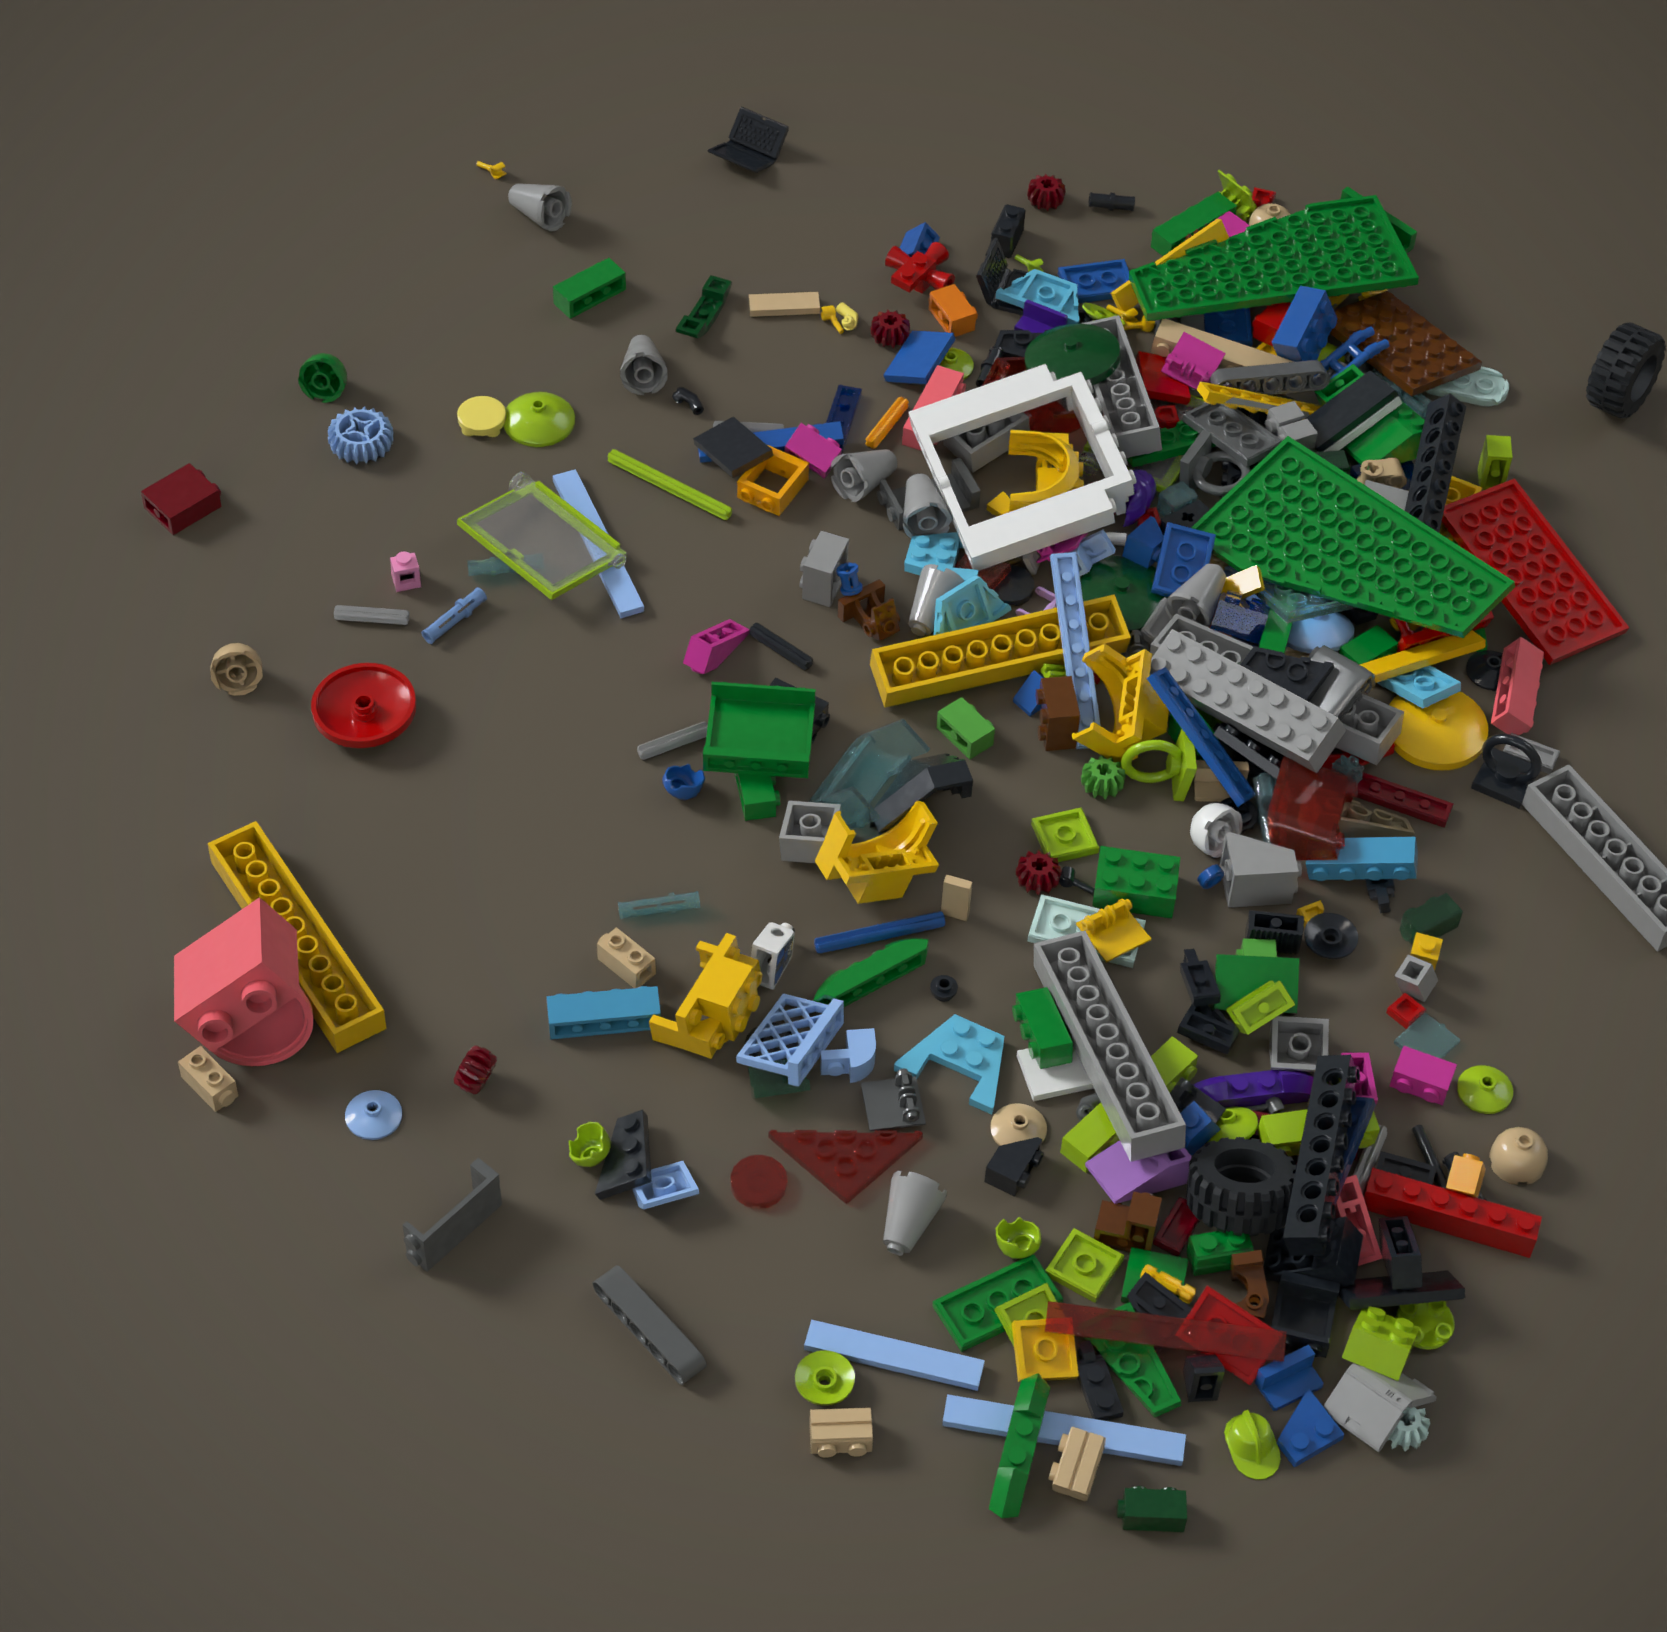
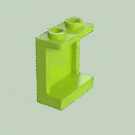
M1269 981L1229 1006L1226 1011L1240 1030V1033L1249 1035L1293 1007L1295 1003L1281 981L1276 983Z

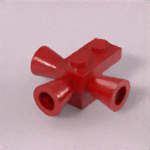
M933 242L925 254L917 251L910 257L898 246H893L886 256L885 266L897 269L891 276V284L909 293L913 289L923 293L930 286L937 290L952 285L955 282V275L936 270L938 265L949 259L948 250L939 242Z

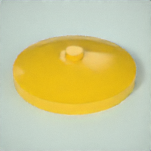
M1457 692L1425 708L1418 707L1416 704L1398 695L1389 704L1404 711L1400 735L1394 741V751L1408 762L1431 770H1453L1470 764L1481 754L1483 743L1488 737V722L1479 705L1466 694Z

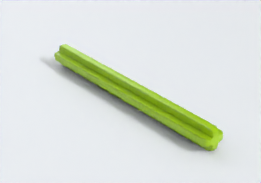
M612 449L608 454V462L723 520H728L731 517L732 508L616 449Z

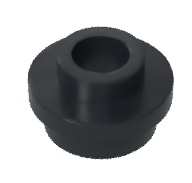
M940 975L932 980L930 990L937 1000L946 1002L957 994L958 984L954 978L948 975Z

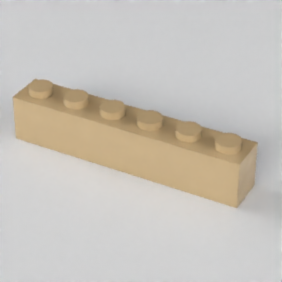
M1162 319L1151 349V353L1167 357L1169 353H1172L1183 332H1186L1226 353L1217 370L1294 362L1168 319Z

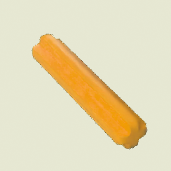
M903 397L896 399L866 437L865 444L867 447L877 448L909 407L907 399Z

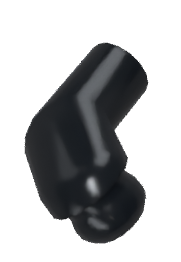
M679 387L677 391L673 392L672 397L675 402L680 404L685 400L693 414L700 415L703 413L704 407L697 394L684 387Z

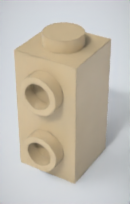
M617 927L599 939L597 943L598 960L633 988L641 987L656 974L655 958Z
M201 1046L178 1061L181 1077L215 1112L229 1106L238 1097L235 1080Z

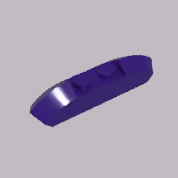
M1268 1070L1218 1076L1202 1080L1193 1085L1225 1108L1265 1104L1272 1097L1279 1098L1283 1105L1308 1102L1314 1076L1303 1071Z

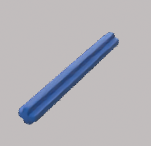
M942 911L836 933L815 938L814 946L816 952L820 954L945 926V917Z

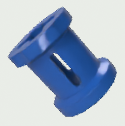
M844 563L836 568V573L840 577L842 584L840 587L842 595H856L863 589L862 583L858 580L857 572L859 568L856 563Z

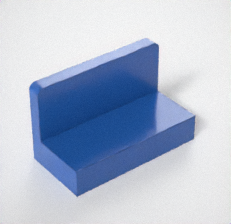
M924 222L906 232L900 249L910 257L917 251L925 254L933 242H939L940 236Z
M1309 1345L1258 1369L1255 1384L1272 1410L1277 1411L1303 1398L1308 1390H1311L1313 1393L1323 1388L1324 1383L1312 1366L1315 1353Z

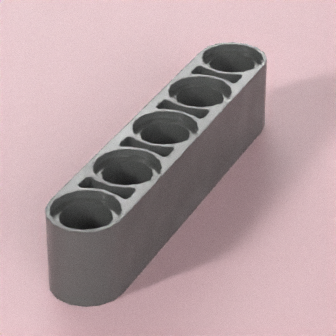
M1309 360L1218 369L1211 375L1210 382L1216 385L1226 382L1222 386L1274 395L1322 390L1329 384L1330 376L1321 362Z
M614 1266L593 1281V1288L599 1298L679 1384H685L707 1367L706 1361L699 1350L620 1266Z

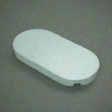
M1481 366V369L1425 392L1441 397L1451 393L1459 401L1489 407L1498 405L1507 398L1509 383L1507 379L1505 381L1502 378L1503 375L1500 372Z

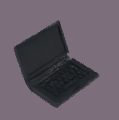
M741 106L728 137L730 140L727 143L724 142L708 149L707 152L757 173L772 166L777 160L789 126Z
M994 238L985 254L986 258L976 275L977 281L989 306L1023 316V308L996 299V291L999 288L1004 290L1012 286V281L1019 277H1024L1028 272L1013 269L1012 272L1008 269V263L999 240Z

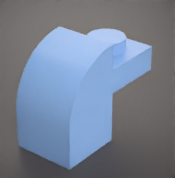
M1104 529L1084 537L1079 546L1071 551L1077 553L1079 575L1082 576L1088 573L1094 563L1114 554L1116 549Z
M874 1028L846 1030V1049L821 1050V1075L839 1076L841 1074H849L850 1083L867 1077L875 1065L876 1038Z

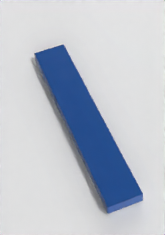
M841 421L812 425L819 430V435L825 439L829 437L838 442L839 445H844ZM798 427L752 433L766 445L785 452V445ZM698 448L700 463L713 461Z
M1164 667L1147 677L1146 679L1237 807L1256 796L1254 790L1213 735L1168 669Z

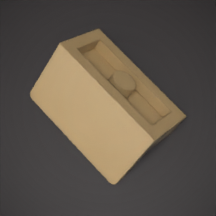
M1196 760L1197 771L1193 778L1195 801L1221 802L1229 798V794L1205 760ZM1233 761L1247 781L1249 772L1248 762Z

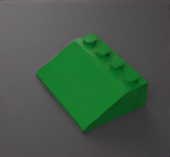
M1402 401L1400 406L1344 446L1343 449L1360 464L1366 460L1397 458L1400 463L1414 460L1417 457L1425 420Z

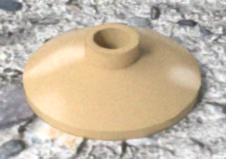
M1026 1104L1006 1105L994 1114L991 1121V1134L999 1146L1035 1137L1043 1139V1143L1046 1138L1047 1124L1043 1115L1035 1108ZM1015 1122H1022L1024 1124L1018 1125Z

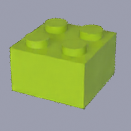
M1378 1307L1362 1309L1352 1328L1342 1358L1399 1381L1420 1328L1414 1326L1411 1321L1405 1318L1389 1316Z

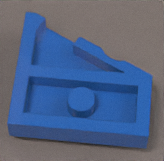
M1308 1390L1280 1434L1277 1445L1295 1468L1343 1440L1344 1433L1312 1391Z

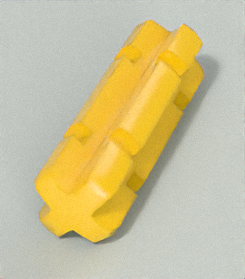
M1150 1264L1143 1268L1140 1278L1146 1272L1175 1296H1180L1179 1299L1183 1302L1190 1304L1196 1295L1194 1287L1188 1284L1182 1285L1183 1281L1163 1271L1157 1272L1158 1269Z

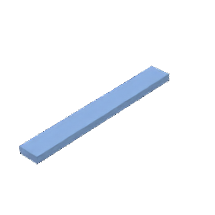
M576 469L553 475V483L560 497L607 533ZM580 535L593 564L607 556ZM622 561L599 574L620 618L644 612V605Z
M1077 553L1051 554L1050 561L1066 676H1072L1080 712L1078 730L1080 732L1089 728L1093 722L1101 726L1093 670L1082 661L1084 654L1090 651ZM1079 742L1076 745V749H1088V747Z
M947 1394L942 1426L1006 1437L1014 1405ZM1049 1411L1044 1413L1037 1442L1059 1446L1062 1434L1069 1435L1070 1428L1076 1427L1105 1437L1106 1444L1103 1453L1182 1466L1186 1434Z

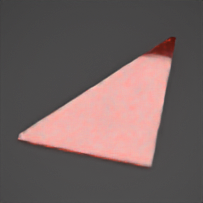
M771 1130L768 1132V1138L847 1205L922 1140L923 1133L921 1131L897 1133V1131L875 1130L874 1133H857V1130H834V1132H817V1130L777 1132V1130Z

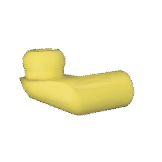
M840 303L836 308V312L844 317L842 319L843 328L846 330L855 329L858 324V313L845 303Z

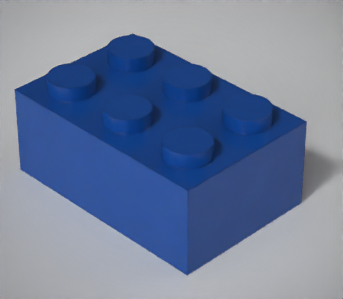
M1305 286L1299 287L1271 342L1277 356L1294 362L1318 360L1322 348L1327 344L1331 330L1337 323V316L1326 291Z

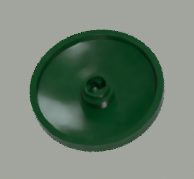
M1068 324L1047 330L1037 336L1029 344L1025 352L1026 370L1046 364L1049 372H1054L1057 380L1082 372L1085 381L1090 380L1092 386L1113 374L1121 360L1120 345L1117 338L1108 330L1090 324Z
M1108 556L1094 563L1088 573L1080 576L1083 601L1115 594L1129 634L1133 630L1141 631L1159 602L1164 597L1167 599L1168 597L1151 593L1156 572L1155 567L1151 565L1147 569L1123 556Z

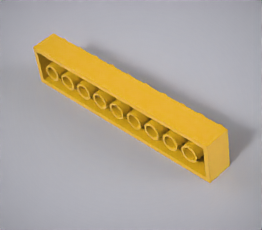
M1115 594L1083 601L1090 651L1106 644L1120 654L1125 653L1131 637ZM1057 608L872 649L870 667L884 708L1029 675L1034 670L1038 673L1041 672L1040 669L1044 663L1065 665Z
M257 821L207 843L212 865L241 909L260 897L297 929L299 985L311 1003L313 1018L336 1053L387 1029L384 1009Z

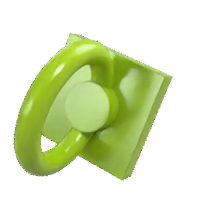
M1182 729L1176 745L1164 740H1147L1131 746L1122 756L1121 767L1125 770V774L1128 777L1139 782L1157 783L1171 778L1173 800L1184 801L1197 771L1195 746ZM1159 750L1168 753L1165 770L1148 773L1139 771L1132 766L1133 758L1142 752Z

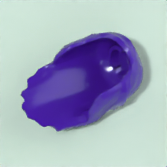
M1132 470L1136 478V484H1133L1134 495L1128 496L1129 501L1126 502V513H1124L1126 518L1123 527L1134 524L1150 508L1156 496V482L1152 475L1145 470Z

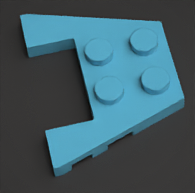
M957 532L912 536L904 562V571L920 575L925 565L934 564L938 565V570L945 571L948 568L954 571L964 581L972 576H978L979 570L955 568L959 549L963 548Z
M954 1014L898 1059L894 1064V1071L897 1072L903 1068L908 1069L912 1077L916 1076L917 1079L928 1060H932L977 1080L979 1083L969 1098V1105L992 1115L1005 1036Z

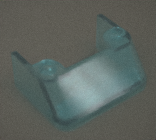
M904 719L865 733L851 744L809 802L841 804L842 818L847 826L850 828H863L868 823L879 820L881 817L870 805V802L887 779L895 774L899 775L909 760L927 753L930 748Z

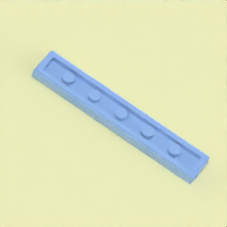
M812 1319L804 1344V1350L833 1351L841 1354L848 1361L978 1391L985 1360Z

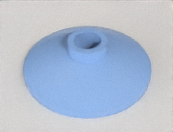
M370 1090L357 1095L350 1101L345 1111V1120L347 1127L354 1135L367 1140L382 1139L392 1134L400 1125L402 1108L399 1101L390 1093Z

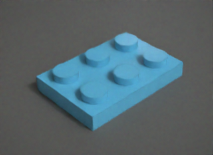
M1432 666L1377 682L1382 687L1389 689L1421 708L1429 707L1461 691L1460 681Z

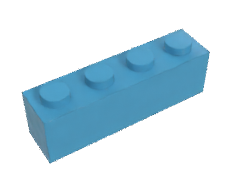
M1416 837L1308 838L1306 867L1309 880L1417 879L1418 849Z
M657 986L546 996L550 1039L650 1030L649 1021L653 1014L661 1017Z

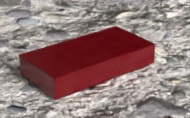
M1178 1198L1153 1240V1245L1177 1257L1181 1254L1189 1240V1236L1193 1234L1200 1222L1190 1210L1186 1199Z

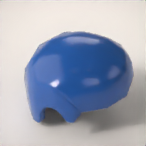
M690 764L681 767L674 765L667 768L662 782L670 795L679 800H688L698 795L705 782V775L702 770L698 772L693 771Z

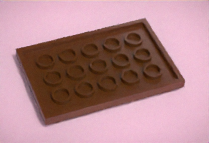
M1388 291L1334 310L1337 316V323L1330 334L1341 343L1346 342L1353 333L1368 327H1372L1375 334L1356 346L1362 352L1370 344L1384 339L1388 340L1389 348L1381 351L1371 359L1369 358L1366 362L1410 396H1415L1481 369V360Z

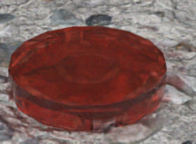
M762 1154L750 1155L741 1159L733 1167L730 1176L731 1192L737 1201L747 1207L760 1206V1208H768L777 1204L785 1195L787 1187L786 1171L782 1164L773 1157Z

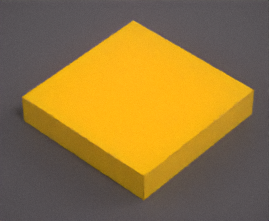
M1072 1318L1016 1320L1012 1322L1018 1382L1037 1373L1045 1381L1076 1379L1079 1377Z

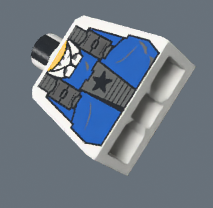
M773 922L768 923L752 944L751 957L759 960L760 971L763 974L760 985L772 990L775 988L792 957L795 929L788 923H782L781 925Z

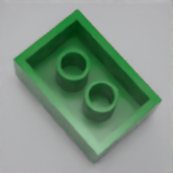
M1101 846L1092 907L1105 909V906H1111L1120 899H1129L1132 903L1130 913L1172 919L1181 857Z

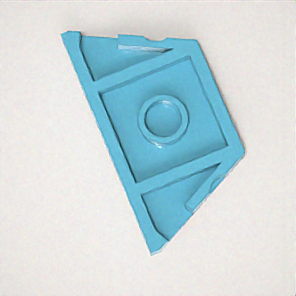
M1033 269L1026 273L1024 277H1019L1012 281V286L1004 290L999 288L996 291V299L1024 308V302L1028 299L1068 316L1067 325L1079 324L1077 284Z
M972 576L936 599L934 635L994 622L1011 611V606L998 598L999 595L993 589H989L987 583L981 577Z

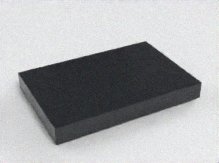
M734 416L693 438L695 446L732 478L773 456L772 449Z

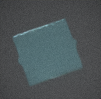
M1426 1013L1422 1014L1394 1040V1044L1401 1049L1403 1046H1407L1440 1059L1445 1057L1460 1043V1039L1447 1030L1445 1024L1438 1023Z

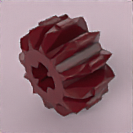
M1046 173L1043 177L1036 175L1035 179H1031L1027 190L1031 206H1037L1038 210L1045 208L1047 211L1049 208L1057 209V206L1062 205L1066 193L1062 179H1056L1055 175L1047 176Z
M887 309L886 313L878 312V315L873 317L870 333L872 338L875 339V343H882L883 348L887 345L894 348L896 344L902 346L903 342L909 337L910 323L905 314H898L897 310L890 312Z
M1039 849L1036 854L1028 851L1026 857H1020L1015 875L1018 878L1019 887L1026 886L1027 893L1034 890L1039 895L1043 890L1049 894L1051 888H1056L1059 884L1062 870L1061 866H1059L1058 858H1051L1050 852L1041 854Z
M476 1045L471 1047L455 1073L454 1084L459 1089L473 1095L479 1093L496 1066L497 1056L486 1048Z

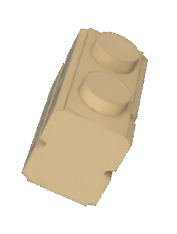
M871 1408L810 1410L811 1454H818L820 1457L828 1458L836 1455V1453H848L851 1456L857 1457L865 1455L866 1452H872Z
M1076 1427L1070 1428L1069 1435L1063 1433L1058 1447V1451L1063 1453L1059 1463L1053 1462L1048 1479L1053 1481L1052 1490L1082 1501H1088L1104 1451L1106 1438Z

